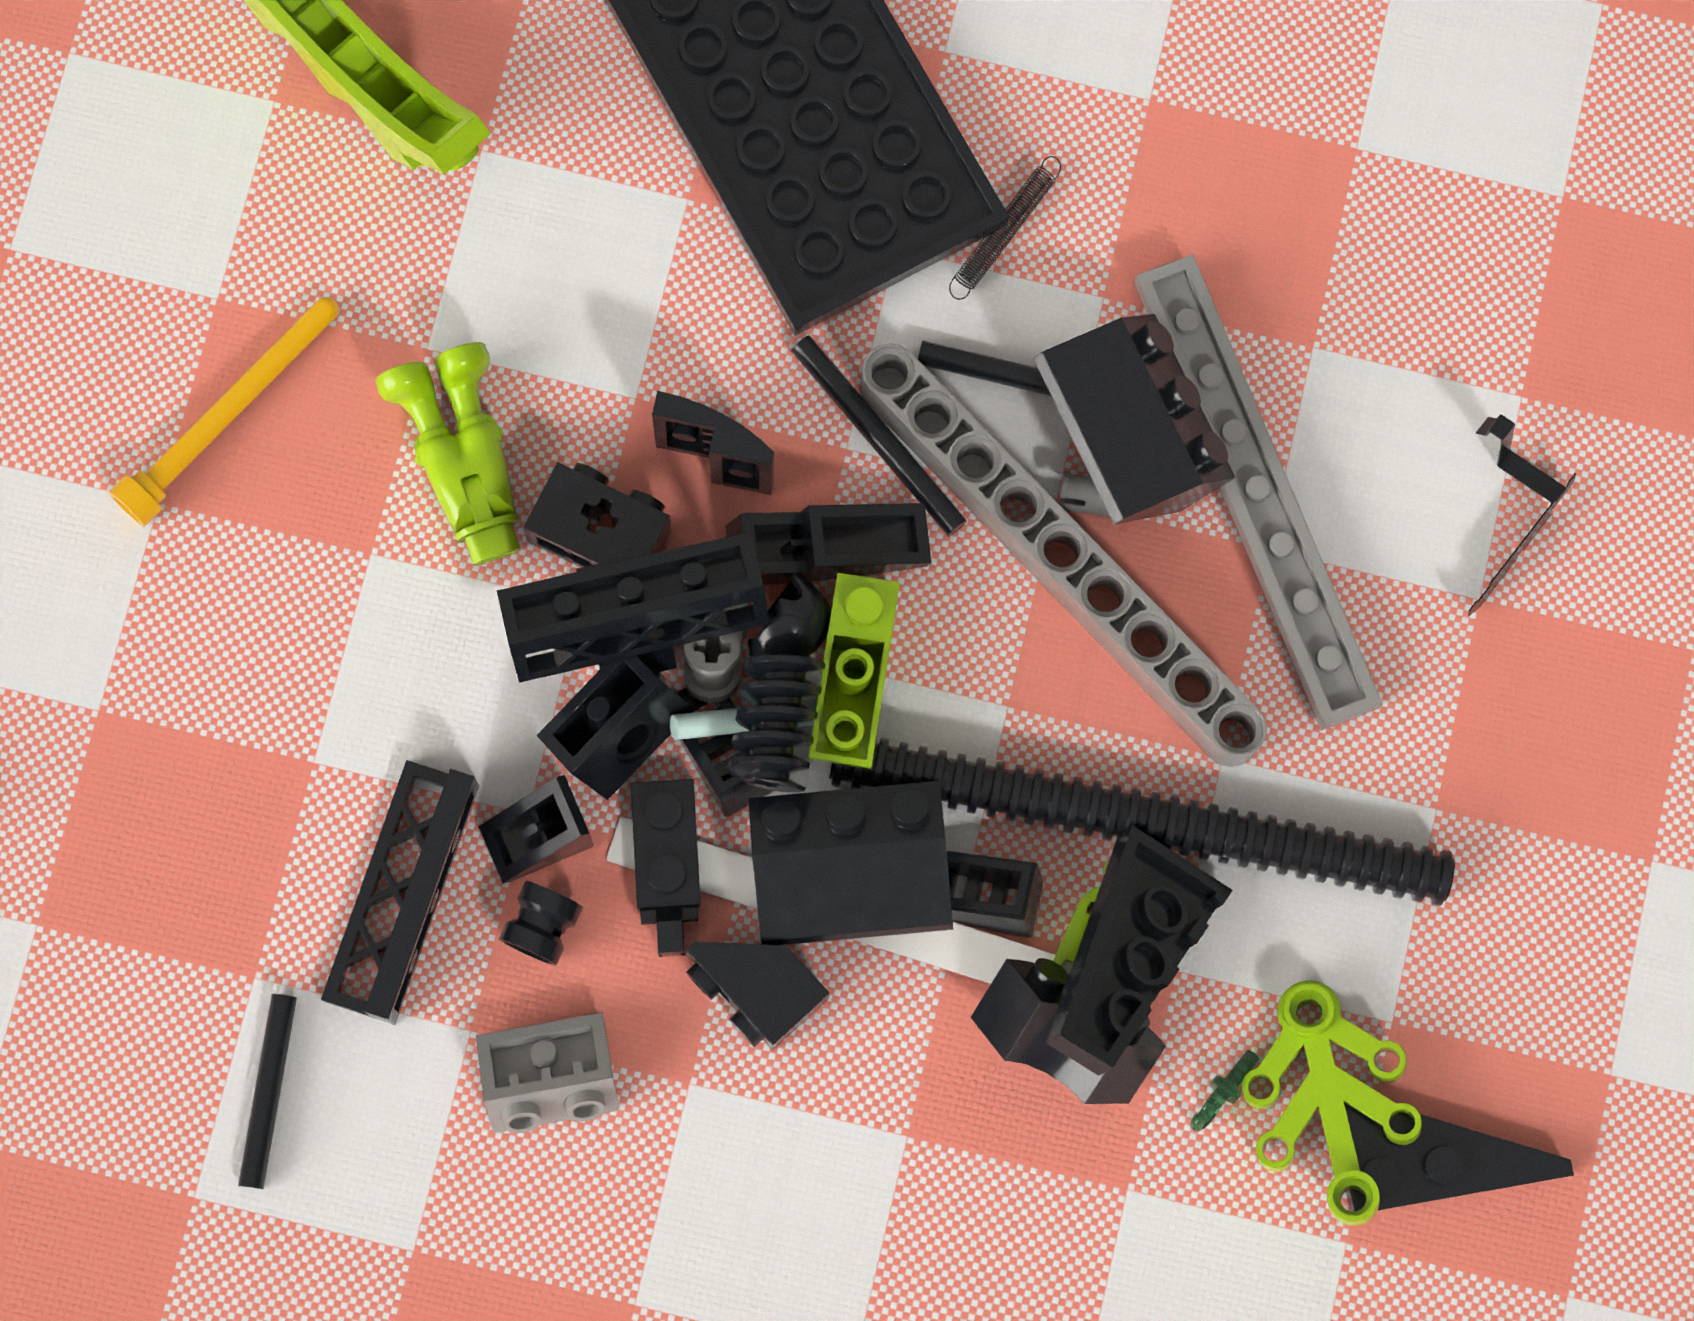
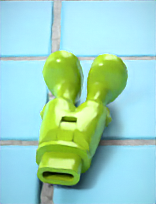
M482 342L456 346L438 355L434 361L441 384L447 392L457 420V433L455 435H452L444 423L427 364L411 362L399 365L381 373L375 379L379 395L389 403L401 405L416 424L420 435L415 441V462L421 468L424 467L437 500L455 532L454 536L457 542H466L474 566L501 559L521 550L513 528L514 525L519 523V518L515 511L510 478L500 443L503 430L499 428L490 415L482 413L478 394L479 381L488 370L490 364L489 352L485 343Z

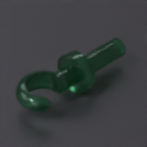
M1247 1050L1225 1078L1216 1075L1210 1082V1086L1214 1091L1208 1097L1200 1112L1193 1116L1190 1122V1127L1193 1131L1199 1132L1206 1128L1226 1101L1234 1104L1239 1099L1241 1094L1237 1087L1243 1081L1244 1076L1260 1060L1254 1052Z

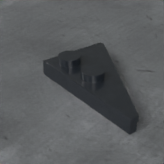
M1344 1102L1360 1171L1372 1177L1379 1189L1380 1204L1378 1210L1574 1176L1571 1159L1421 1115L1422 1129L1419 1137L1410 1144L1398 1145L1386 1137L1383 1126ZM1399 1113L1391 1118L1389 1125L1395 1133L1407 1134L1414 1128L1415 1122L1408 1114ZM1356 1189L1346 1191L1349 1211H1358L1365 1206L1366 1197L1361 1191Z

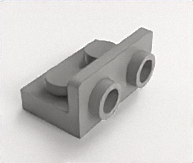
M602 1012L476 1035L484 1103L493 1132L525 1133L536 1129L539 1125L570 1119L589 1121L600 1117L603 1113L619 1109L606 1026Z

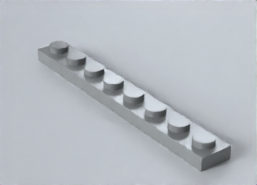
M1192 254L1136 275L1134 284L1147 315L1155 314L1159 323L1170 333L1174 344L1173 352L1185 376L1196 386L1201 398L1200 406L1213 432L1221 438L1228 452L1227 461L1236 478L1220 487V490L1321 731L1379 709L1383 705L1194 255Z

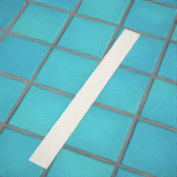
M621 817L606 860L635 870L632 819ZM697 840L700 891L758 909L752 858ZM953 922V930L852 939L990 984L1006 959L1035 963L1039 958L1053 961L1055 954ZM1065 960L1062 967L1070 974L1074 962Z

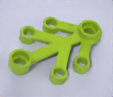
M1311 980L1301 981L1290 986L1282 994L1277 1007L1278 1021L1282 1031L1259 1067L1249 1071L1242 1081L1244 1099L1251 1107L1258 1110H1266L1273 1107L1281 1095L1280 1078L1304 1046L1310 1072L1274 1128L1259 1137L1256 1143L1257 1158L1265 1169L1272 1172H1281L1289 1168L1295 1159L1294 1145L1319 1108L1335 1176L1327 1189L1329 1210L1343 1224L1350 1226L1363 1225L1376 1215L1380 1204L1378 1186L1373 1178L1360 1171L1344 1102L1383 1126L1386 1137L1398 1145L1410 1144L1419 1137L1422 1129V1119L1414 1106L1408 1103L1393 1102L1335 1066L1330 1041L1367 1061L1371 1075L1376 1080L1384 1083L1395 1082L1403 1076L1407 1065L1406 1054L1399 1044L1388 1040L1380 1041L1341 1017L1340 1001L1334 991L1327 985ZM1306 1004H1314L1320 1008L1322 1015L1316 1023L1305 1024L1297 1017L1299 1009ZM1385 1051L1394 1053L1400 1061L1398 1067L1391 1072L1379 1070L1374 1063L1378 1054ZM1260 1078L1269 1080L1274 1088L1272 1094L1265 1099L1254 1098L1249 1092V1087L1253 1081ZM1399 1113L1408 1114L1415 1122L1414 1128L1407 1134L1395 1133L1389 1125L1391 1118ZM1279 1140L1286 1144L1288 1152L1284 1159L1270 1161L1264 1156L1263 1150L1268 1142ZM1351 1189L1361 1191L1366 1197L1365 1206L1358 1211L1345 1209L1341 1204V1198L1346 1191Z

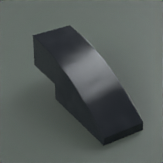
M925 503L808 505L801 512L741 513L725 526L726 537L750 532L763 585L789 583L792 576L797 572H801L812 582L837 579V573L865 576L926 567L932 563Z

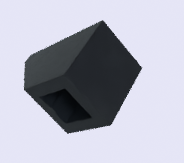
M694 942L686 950L687 958L694 964L686 971V974L710 1000L719 993L737 1011L729 1018V1021L754 1048L763 1040L773 1051L829 1000V991L785 945Z

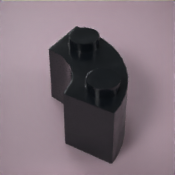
M1039 958L1035 963L1006 959L970 1017L1004 1061L1023 1063L1049 1074L1067 1086L1084 1104H1129L1166 1047L1163 1041L1148 1027L1150 1025L1149 1018H1146L1115 1066L1098 1076L1046 1044L1069 977L1067 971L1058 963L1046 958Z

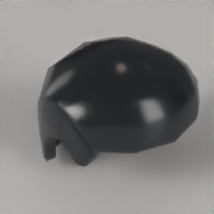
M801 572L795 573L784 591L767 610L769 625L763 626L754 639H749L747 644L750 649V658L768 653H787L810 657L820 647L827 635L831 615L828 601Z

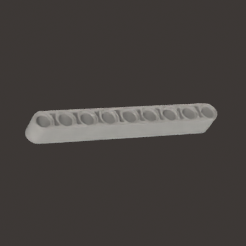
M893 343L881 344L870 350L863 362L860 383L863 399L885 424L1210 759L1219 765L1227 767L1239 766L1250 760L1266 737V721L1260 710L909 350ZM892 368L903 375L905 382L896 389L888 390L878 386L872 376L880 369ZM933 411L942 415L947 421L948 426L939 433L931 434L921 430L915 423V418L923 412ZM977 455L987 461L990 466V472L979 478L968 477L961 472L957 462L964 456ZM1008 499H1021L1029 504L1033 511V517L1025 522L1011 521L1004 516L1000 505ZM1051 543H1064L1074 551L1076 562L1067 567L1054 566L1045 557L1044 548ZM1102 586L1109 588L1118 597L1119 608L1110 612L1098 611L1088 601L1087 592L1094 587ZM1139 631L1152 632L1161 641L1162 653L1155 657L1140 655L1132 646L1131 635ZM1186 675L1196 677L1205 687V699L1195 703L1185 701L1176 691L1175 679ZM1227 720L1240 722L1249 733V744L1242 748H1234L1227 745L1220 737V723Z

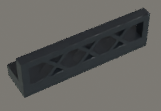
M750 532L497 590L507 640L519 683L769 625L764 585ZM751 602L749 606L723 611L728 607ZM681 619L679 622L664 626L661 625L664 622ZM618 634L616 637L604 640H597L600 637ZM548 649H555L552 652L526 658L527 654L536 653Z
M406 760L321 997L323 1002L396 1025L480 787L475 776L451 768L449 773H445ZM416 779L443 787L433 817L419 824L416 823L407 805ZM404 814L411 828L396 834ZM428 830L426 838L424 839L422 833ZM415 837L421 852L411 877L396 884L386 864L390 850ZM383 873L389 888L375 894ZM407 890L403 899L401 892ZM394 896L400 911L390 937L375 944L365 925L370 907ZM360 934H362L368 948L354 954ZM385 950V953H384V956H383V959H382L381 956H380V954H379V952ZM372 956L378 968V973L368 1001L340 993L348 968Z

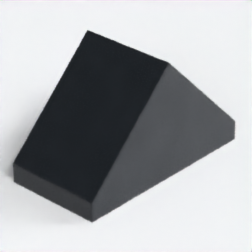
M565 775L553 778L478 826L502 884L512 882L594 847L588 828Z

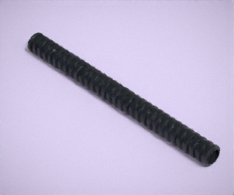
M881 738L879 744L875 743L871 769L836 763L831 764L829 779H832L831 785L835 787H840L841 781L851 783V789L860 788L861 785L876 787L940 781L942 801L948 802L947 808L951 810H956L957 805L967 806V813L975 814L977 808L986 810L987 817L994 818L996 812L1006 814L1005 819L1007 821L1013 822L1015 817L1019 816L1025 818V824L1033 825L1035 820L1044 821V828L1053 829L1054 824L1063 825L1064 832L1072 833L1074 828L1083 829V836L1091 837L1093 832L1102 833V839L1110 841L1113 835L1118 836L1119 833L1133 825L1167 848H1179V853L1183 856H1188L1191 851L1199 852V859L1207 860L1210 855L1218 856V862L1227 864L1229 859H1235L1238 866L1246 868L1249 862L1257 864V870L1263 872L1271 866L1276 867L1278 875H1286L1288 870L1295 871L1296 878L1305 879L1307 874L1315 875V881L1319 883H1324L1327 878L1334 879L1335 886L1343 887L1346 882H1351L1354 889L1363 891L1366 886L1373 887L1374 894L1382 895L1385 890H1391L1393 897L1399 899L1403 898L1405 893L1411 894L1414 902L1419 903L1423 901L1424 897L1431 898L1432 905L1441 906L1447 900L1453 883L1455 860L1449 850H1442L1437 855L1433 854L1432 847L1423 846L1420 851L1414 850L1412 843L1404 842L1401 847L1394 846L1393 839L1384 838L1381 843H1377L1374 836L1365 834L1362 839H1357L1354 832L1346 830L1341 836L1336 835L1334 827L1327 826L1321 832L1316 831V826L1313 823H1306L1304 828L1297 827L1296 820L1287 819L1285 824L1277 823L1276 816L1268 815L1265 820L1258 819L1257 812L1249 811L1246 816L1238 815V809L1230 807L1225 813L1219 811L1217 804L1210 803L1208 808L1205 809L1199 807V801L1191 799L1188 805L1180 804V798L1177 796H1171L1169 801L1160 800V793L1152 792L1149 797L1141 796L1140 789L1132 788L1130 793L1122 792L1121 785L1113 784L1111 790L1102 788V782L1094 780L1092 785L1089 786L1083 784L1082 777L1075 776L1072 782L1063 780V774L1055 773L1053 778L1044 777V770L1035 769L1034 774L1024 773V766L1016 765L1014 770L1005 769V762L997 761L995 767L986 765V759L981 757L977 758L976 763L966 761V754L959 753L957 758L953 759L947 757V751L939 750L937 755L927 753L928 747L919 746L918 751L908 750L909 745L905 742H900L899 747L889 746V739Z

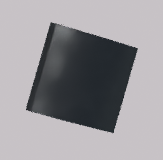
M657 390L652 412L657 448L710 458L711 483L768 495L772 494L774 485V451L759 437L743 425L708 406Z

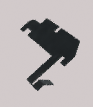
M1501 414L1498 418L1487 417L1476 431V434L1488 436L1489 433H1492L1501 440L1497 466L1550 501L1551 504L1491 580L1489 587L1479 600H1476L1471 606L1468 616L1479 609L1516 562L1518 555L1522 550L1526 549L1550 518L1552 510L1569 490L1576 477V473H1574L1565 487L1511 451L1515 423Z

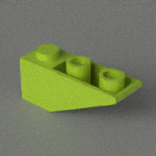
M837 573L823 661L826 665L821 674L820 687H822V690L817 699L816 712H818V716L814 720L812 731L814 741L810 745L808 759L872 768L900 582Z

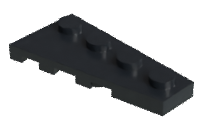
M1132 825L1119 833L1046 1044L1098 1076L1112 1069L1152 1011L1150 1006L1159 992L1169 986L1179 971L1177 966L1190 947L1198 943L1209 927L1207 921L1214 911L1225 903L1233 890Z

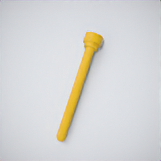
M329 297L320 298L146 473L139 470L132 478L126 474L108 492L112 499L137 523L145 527L162 510L159 503L166 497L163 490L337 317L339 307L336 301Z

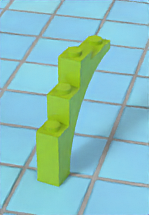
M244 0L265 29L286 38L330 95L350 104L389 156L412 170H415L418 166H428L445 175L449 170H458L472 161L479 151L478 145L491 134L477 114L456 103L430 84L387 46L342 0Z

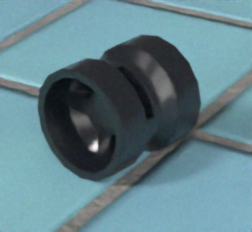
M525 881L517 898L520 904L518 919L506 922L499 941L530 957L557 966L564 951V946L560 939L561 934H564L567 928L576 925L583 906L546 887Z

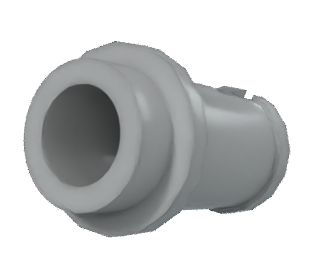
M1064 472L1059 505L1065 511L1110 517L1091 477Z

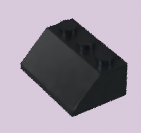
M1155 314L1121 317L1033 357L1113 524L1181 512L1236 478L1227 461L1228 452L1221 438L1213 432L1200 406V394L1193 382L1185 376L1173 352L1174 344L1168 330L1159 323Z
M940 781L748 798L752 860L762 945H787L953 930Z

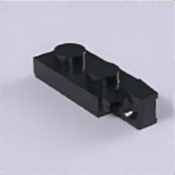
M694 779L631 782L637 910L640 911L641 925L657 924L659 957L685 956L683 922L698 921V908L701 907Z

